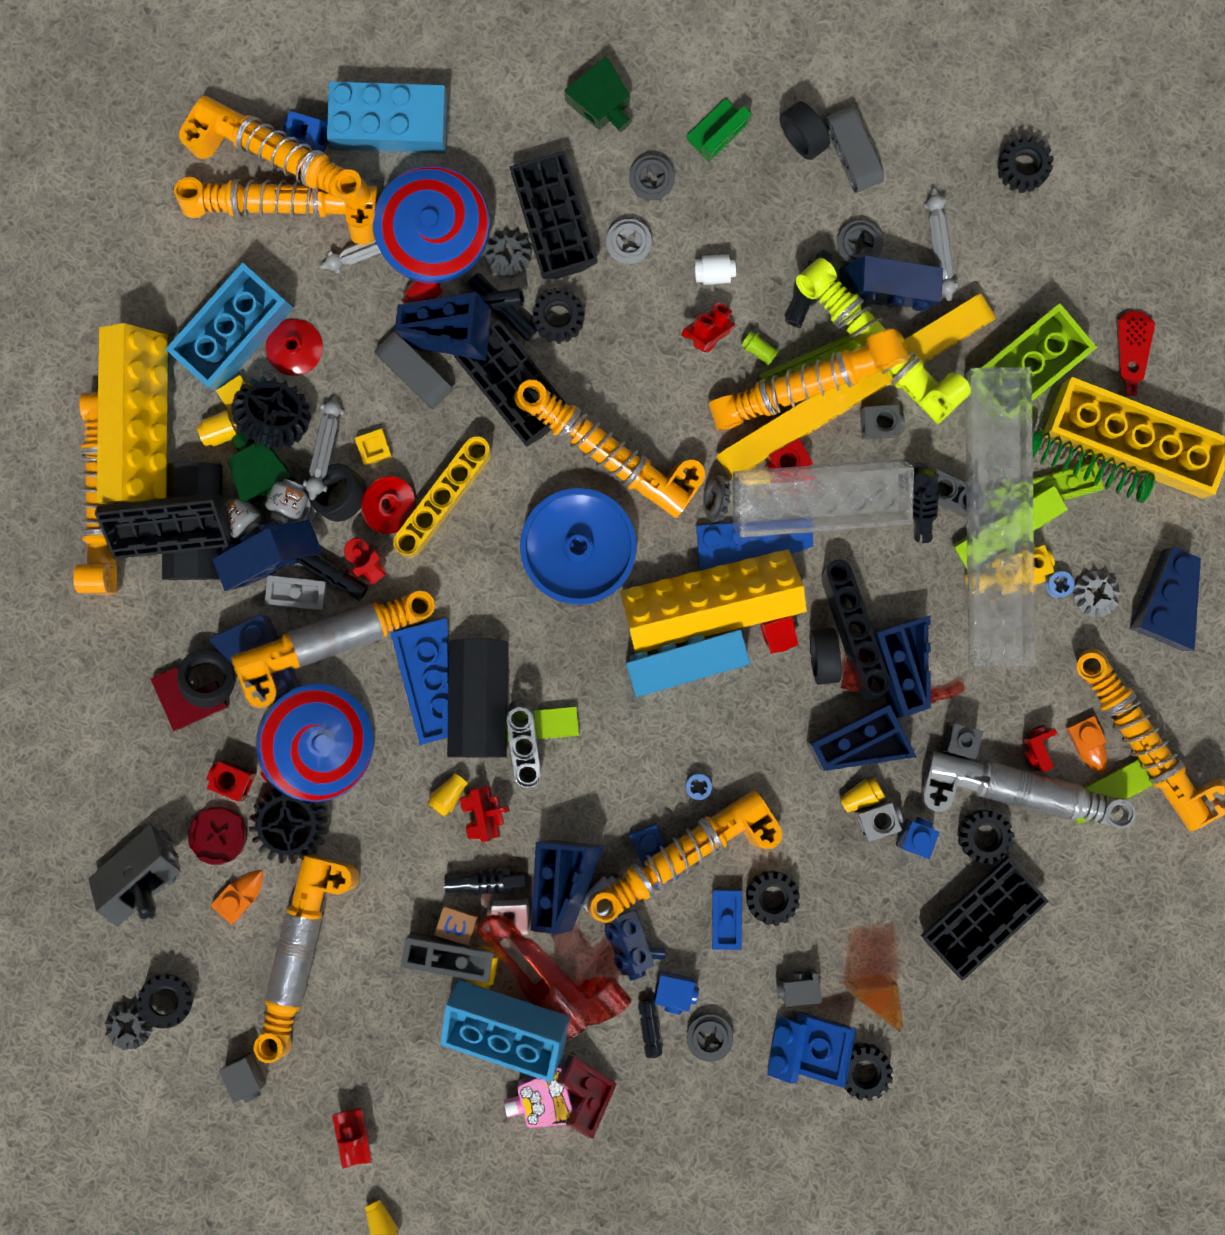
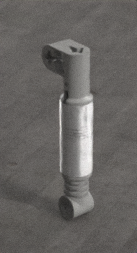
M932 751L921 790L922 803L935 812L947 810L953 802L956 787L975 791L978 796L986 797V799L989 798V800H997L1008 805H1018V807L1032 809L1033 811L1055 815L1064 819L1067 818V820L1072 821L1084 817V820L1087 821L1091 819L1095 823L1098 821L1102 825L1124 829L1132 825L1136 818V811L1130 802L1108 795L1104 796L1100 793L1096 795L1092 791L1089 793L1080 784L1066 782L1057 778L1054 779V777L1051 778V776H1043L1042 774L1031 773L1030 771L1027 772V770L1008 767V765L1005 766L996 762L986 761L985 763H980L937 751ZM931 780L950 784L949 790L940 788L939 793L944 795L942 801L938 800L936 804H934V799L930 798L931 792L936 793L938 788L930 786ZM1120 805L1123 809V816L1120 820L1114 821L1111 811L1115 806Z

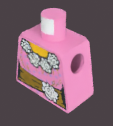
M562 1061L558 1066L552 1083L533 1076H527L518 1081L517 1089L519 1096L504 1100L507 1117L524 1113L526 1124L529 1128L566 1125L574 1106L570 1091L556 1083L563 1068Z

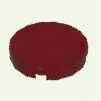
M211 807L202 811L192 820L188 830V844L191 850H193L200 861L210 865H223L236 859L244 850L247 842V828L243 819L234 810L226 807Z

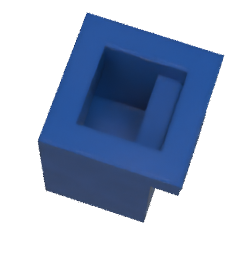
M289 111L288 117H286L283 123V132L286 133L287 137H295L300 144H308L312 149L325 151L328 143L327 121Z

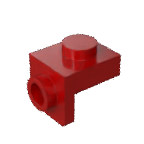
M1042 725L1029 730L1030 736L1023 738L1027 749L1024 752V756L1029 767L1035 768L1039 772H1045L1054 768L1043 740L1057 735L1056 728L1046 729V726Z

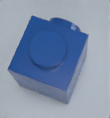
M917 817L915 822L906 819L896 846L930 859L940 832L932 829L934 823Z
M660 971L654 1004L665 1007V1011L673 1014H682V1011L689 1012L691 1004L696 1005L699 987L695 986V980L692 977Z

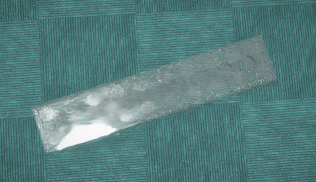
M1031 367L971 368L965 374V379L971 387V393L965 399L968 666L1035 667Z

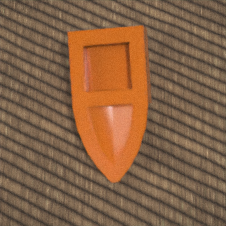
M1090 716L1066 727L1074 747L1083 762L1095 772L1102 775L1105 774L1107 752L1104 743H1107L1095 716Z
M256 870L240 876L230 883L210 906L233 925L258 896L262 886L263 871Z

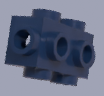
M636 909L623 911L613 921L604 923L606 938L611 943L615 954V965L620 970L622 976L628 975L630 981L645 976V970L655 966L653 959L663 960L665 958L664 948L650 947L648 939L645 938Z

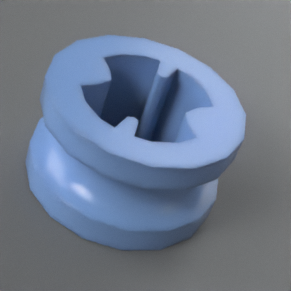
M1058 571L1048 576L1045 588L1053 597H1065L1073 591L1074 580L1069 573ZM1062 577L1064 579L1063 585L1066 586V589H1061L1057 592L1055 590L1057 585L1053 581L1055 578L1059 580Z
M693 774L687 779L685 788L691 798L703 800L710 795L712 784L705 775ZM695 779L699 782L704 780L707 784V787H703L706 791L701 795L699 792L692 793L690 787H694L691 783Z

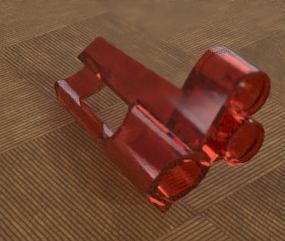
M489 915L477 926L476 931L516 976L522 992L530 1003L571 1017L566 1039L580 1035L588 1026L601 1024L621 1014L630 1005L632 998L614 977H607L606 975L596 976L589 981L586 979L578 987L533 939L526 938L509 918L501 915ZM509 938L540 974L542 979L534 985L499 944L502 940Z

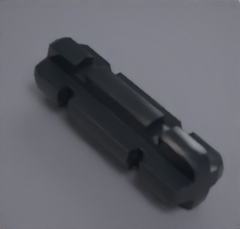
M645 999L638 1002L639 1014L643 1017L640 1018L643 1042L647 1044L644 1046L646 1058H658L662 1056L661 1043H658L660 1034L657 1015L653 1013L656 1012L654 1000Z

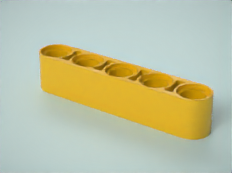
M472 437L465 442L394 538V547L398 553L409 558L417 556L487 465L492 451L484 438ZM476 445L485 447V453L480 458H473L470 455L471 449ZM458 468H465L468 470L467 478L461 482L455 481L453 479L454 471ZM440 491H448L451 495L449 502L444 505L437 504L436 496ZM425 513L431 514L433 517L432 524L427 528L420 527V516ZM408 536L414 537L416 541L415 547L410 551H404L401 547L403 539Z

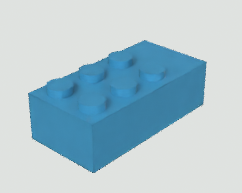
M329 81L327 140L333 150L446 153L448 96L445 85Z
M242 262L165 350L207 388L216 392L243 366L291 312L293 307Z
M741 630L707 640H705L704 635L687 639L686 646L680 648L676 647V643L658 648L659 654L648 656L647 651L631 655V662L626 663L634 695L639 697L750 664Z
M458 980L446 1003L440 1045L552 1083L563 1057L571 1017Z

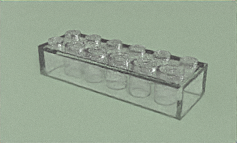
M904 459L732 471L733 528L740 537L908 525L913 522L914 467Z

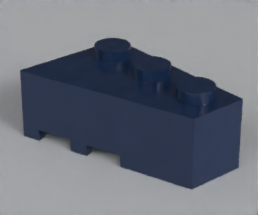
M864 256L840 268L839 281L842 283L840 288L845 286L847 288L846 294L848 292L858 294L864 300L862 304L912 307L915 311H928L931 306L941 303L943 268Z
M476 292L399 304L397 307L395 331L414 348L486 361L491 309Z
M310 520L283 525L270 522L259 527V533H251L241 537L240 544L235 543L222 548V554L212 560L224 591L249 586L275 574V570L286 564L293 566L299 563L297 558L321 553L322 550Z
M1176 547L1163 549L1130 629L1178 650L1194 651L1201 558Z
M261 614L208 640L233 665L232 655L278 640L279 637L270 617ZM293 667L271 673L276 688L275 699L284 692L301 685ZM266 675L248 681L252 686L255 685L256 690L264 699L265 695L269 692L267 688L262 689L260 683L268 681Z
M931 615L874 632L890 679L889 689L885 693L886 700L896 717H905L931 708V671H929L931 643H929L928 625H931Z
M883 704L807 743L818 767L823 771L917 757L889 704Z
M560 840L536 842L530 931L557 935L573 930L604 845Z

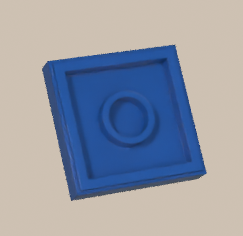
M799 1012L797 1021L808 1024L799 1074L835 1086L845 1087L856 1027Z

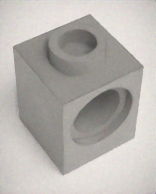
M889 801L855 812L864 840L867 842L902 831L900 823L903 822L901 811L898 806H893V803ZM883 812L887 815V823L884 827L877 828L874 824V818L877 814Z

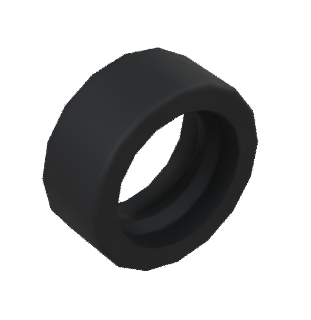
M802 101L796 102L780 115V125L786 138L802 157L807 160H813L829 148L831 142L828 131L820 117L808 104Z
M340 463L329 465L327 475L322 479L323 485L327 486L326 492L322 491L314 500H310V504L316 512L328 520L334 522L346 521L361 509L362 498L367 489L365 480L347 465ZM347 479V490L342 499L333 506H328V496L332 488L340 481Z
M834 628L811 630L810 654L815 683L817 685L839 683L842 672L840 647L836 630Z
M212 649L197 650L181 661L177 671L178 687L183 698L191 705L201 708L215 707L222 704L231 695L234 688V668L221 652ZM202 664H211L221 669L224 681L218 690L211 693H200L193 690L189 684L188 676L190 672Z

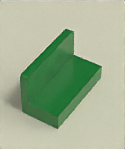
M724 99L687 135L686 140L710 162L749 124L751 113L744 106L738 111L727 99Z

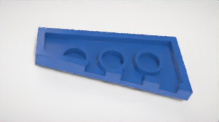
M811 518L696 526L699 571L789 549L790 554L814 546Z
M448 618L391 632L420 745L448 737Z

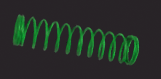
M1040 429L1033 434L1028 444L1025 456L1027 459L1032 460L1037 454L1043 438L1048 435L1047 448L1040 461L1043 464L1050 447L1056 440H1059L1058 452L1053 459L1051 468L1055 467L1063 448L1070 444L1069 456L1063 465L1062 473L1066 471L1074 452L1080 448L1081 456L1073 471V477L1077 475L1082 460L1091 452V464L1085 472L1084 481L1088 479L1095 461L1102 457L1103 463L1095 478V486L1100 482L1106 465L1113 461V471L1105 484L1106 490L1111 486L1116 470L1124 465V475L1117 485L1116 494L1122 490L1127 474L1134 469L1135 479L1127 491V498H1130L1133 494L1138 478L1142 474H1146L1136 493V501L1140 504L1147 500L1155 484L1154 474H1148L1147 471L1138 474L1136 467L1127 470L1125 463H1120L1116 466L1114 458L1106 461L1103 454L1095 457L1093 450H1088L1084 453L1081 445L1073 449L1071 441L1062 445L1060 437L1051 441V435L1049 433L1044 434L1043 430Z

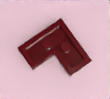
M175 667L150 679L173 732L229 708L226 700L222 704L209 708L191 705L183 698L178 687L177 671L179 667ZM214 681L195 691L211 693L218 690L220 686L217 681Z
M568 1055L556 1082L578 1096L566 1125L585 1137L593 1139L617 1083L577 1057Z

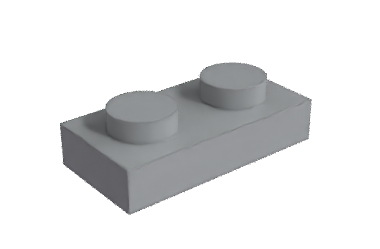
M268 576L264 604L324 611L327 582Z

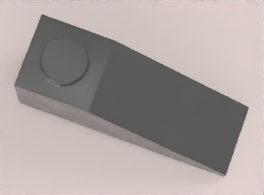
M410 932L405 939L401 967L488 983L494 952L470 945L467 946L442 937Z

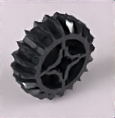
M262 376L258 382L252 378L248 385L243 384L234 395L230 410L232 424L236 425L237 433H244L245 441L254 440L255 447L259 444H264L266 450L271 448V446H275L280 451L283 448V444L290 448L294 442L299 443L303 435L307 433L308 424L311 420V413L309 412L310 403L305 402V394H297V386L288 387L287 380L279 383L276 377L271 381H267Z
M276 788L270 790L271 797L263 794L261 800L265 805L260 803L254 805V809L260 814L250 815V820L256 821L257 825L249 827V831H258L259 835L254 837L252 842L262 841L263 843L258 851L262 853L269 849L270 852L267 857L269 860L274 859L279 854L278 862L280 864L285 863L287 855L290 863L295 864L298 856L301 860H304V856L308 855L307 851L313 855L316 854L318 850L313 843L323 845L325 840L318 835L329 832L328 828L321 827V823L328 822L329 817L320 818L319 813L326 810V806L316 808L315 804L317 802H308L289 797L282 792L280 793ZM282 801L283 808L280 809L279 819L267 822L272 808ZM291 801L302 805L310 817L299 816L295 812ZM286 817H288L289 821L291 822H302L301 824H298L295 827L291 828L292 832H290L289 827L276 826L283 823L284 821H287L288 819ZM311 826L308 839L304 844L297 847L296 840H298L299 830ZM269 831L280 833L284 843H287V847L276 843Z

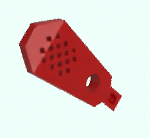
M1128 311L1117 320L1120 378L1126 382V396H1137L1138 382L1142 381L1145 377L1156 324L1148 315L1141 311ZM1129 363L1136 365V372L1129 371Z

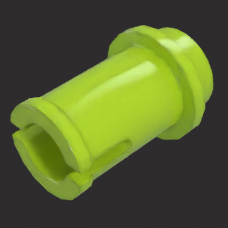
M751 331L741 346L745 348V352L750 351L769 366L779 350H776L758 337V332L754 334Z

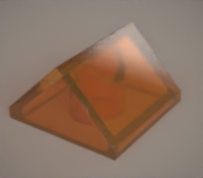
M888 974L851 978L843 983L853 996L896 1030L901 1031L903 1021L898 984Z

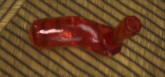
M956 682L947 688L933 689L931 691V703L957 696L965 690L964 684Z

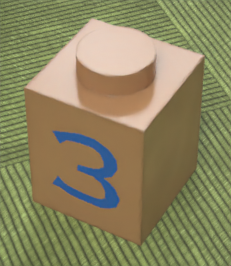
M446 903L442 909L434 935L468 946L471 938L477 940L482 923L477 921L479 913Z

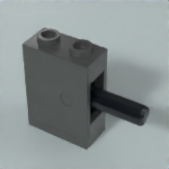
M150 824L88 878L96 912L116 927L121 925L136 911H138V915L142 920L147 918L154 919L156 916V905L153 896L165 885L174 884L176 876L181 872L177 861L179 856L172 846L174 841L165 830L158 831Z

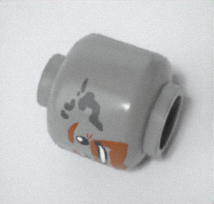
M285 478L283 482H275L265 503L266 508L272 511L271 518L285 524L288 523L289 519H300L309 498L307 493L304 492L305 487Z
M233 498L225 503L230 535L240 541V538L245 535L260 532L259 527L263 523V514L250 501L242 503L240 498Z

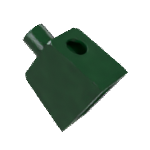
M606 56L564 90L567 104L599 130L608 122H611L619 132H622L632 122L631 118L624 111L630 105V95Z
M240 433L231 439L238 453L230 456L227 459V463L242 503L250 501L253 504L269 495L275 482H283L284 478L290 481L296 480L272 448L266 450L264 444H259L255 447L251 440L245 441L244 433Z

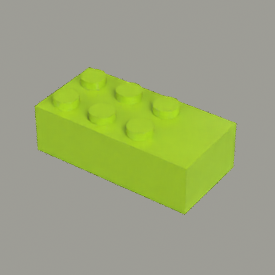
M1059 303L967 379V382L971 387V393L1001 427L1093 352L1097 346Z

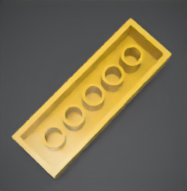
M125 323L99 327L97 503L110 505L166 498L168 351L165 349L168 347V334Z
M1070 377L1061 384L1043 431L1044 434L1049 433L1051 435V440L1060 437L1062 444L1071 441L1073 449L1081 445L1084 453L1088 450H1093L1095 457L1103 454L1106 461L1114 458L1116 465L1125 463L1127 470L1136 467L1138 474L1147 471L1148 474L1155 475V481L1201 499L1216 494L1225 471V436L1074 377Z
M789 549L619 591L635 654L658 649L673 643L686 642L687 639L700 635L707 637L807 612L804 585Z

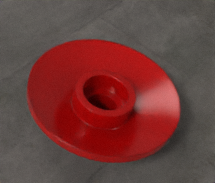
M289 319L281 322L268 336L266 341V355L271 365L279 372L290 376H299L311 371L319 363L323 352V342L319 332L310 323L299 319ZM290 341L297 342V347L294 350L288 349Z
M384 476L373 481L365 490L361 503L362 514L366 523L373 530L383 534L398 532L416 507L415 495L409 484L394 476ZM386 499L387 506L382 509V502Z

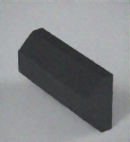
M565 151L510 166L542 279H559L583 272L597 264L596 253Z
M497 320L489 327L486 361L454 355L456 360L526 447L538 441L552 430L549 428V422L545 425L543 418L541 420L537 419L538 414L533 416L517 406L514 399L515 391L523 382L536 380L541 382L545 389L551 392L550 397L555 395L557 397L556 401L561 399L563 401L561 405L563 406L566 402L500 320ZM526 388L523 392V398L526 402L536 403L538 395L534 389Z
M206 462L167 463L166 498L216 493L222 496L221 464ZM222 547L162 554V580H220L212 559L222 554Z
M216 493L97 506L95 510V516L113 559L228 547L230 543L228 513L222 496Z
M459 639L449 641L447 757L507 758V641L496 639Z
M1006 856L923 932L921 937L963 981L1049 901L1017 865Z

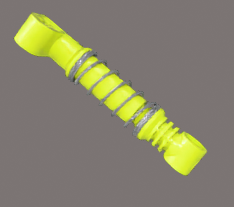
M823 258L816 259L796 277L798 289L807 298H820L819 303L821 305L825 303L824 308L826 310L830 308L828 313L831 315V321L838 329L844 325L849 327L846 330L850 334L849 340L854 338L861 347L868 345L866 341L868 337L886 331L881 324L882 318L876 319L870 313L871 307L861 309L864 300L858 294H851L850 292L846 294L847 288L845 286L840 288L842 283L840 281L835 282L837 274L834 267ZM915 352L909 353L910 361L883 370L882 374L887 372L892 378L891 383L896 388H902L938 425L970 395L971 387L963 376L954 372L949 373L938 383L924 369V362L919 356L915 357Z

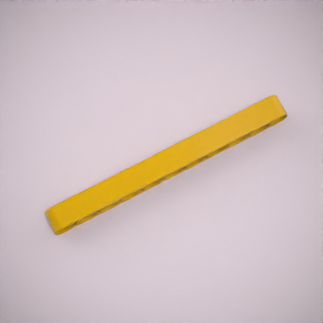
M982 293L904 339L908 352H915V357L919 356L926 363L934 358V355L937 356L957 344L958 340L965 339L981 329V326L988 325L997 317ZM882 371L861 378L859 383L854 386L848 387L844 384L839 386V391L836 388L825 391L824 397L821 393L810 397L809 402L805 400L728 447L719 453L716 458L729 479L733 481L740 477V474L743 475L763 463L764 459H767L770 454L797 439H802L812 433L813 429L820 428L836 418L837 415H841L859 404L861 400L864 401L885 388V385H890L892 378L887 372L882 374Z

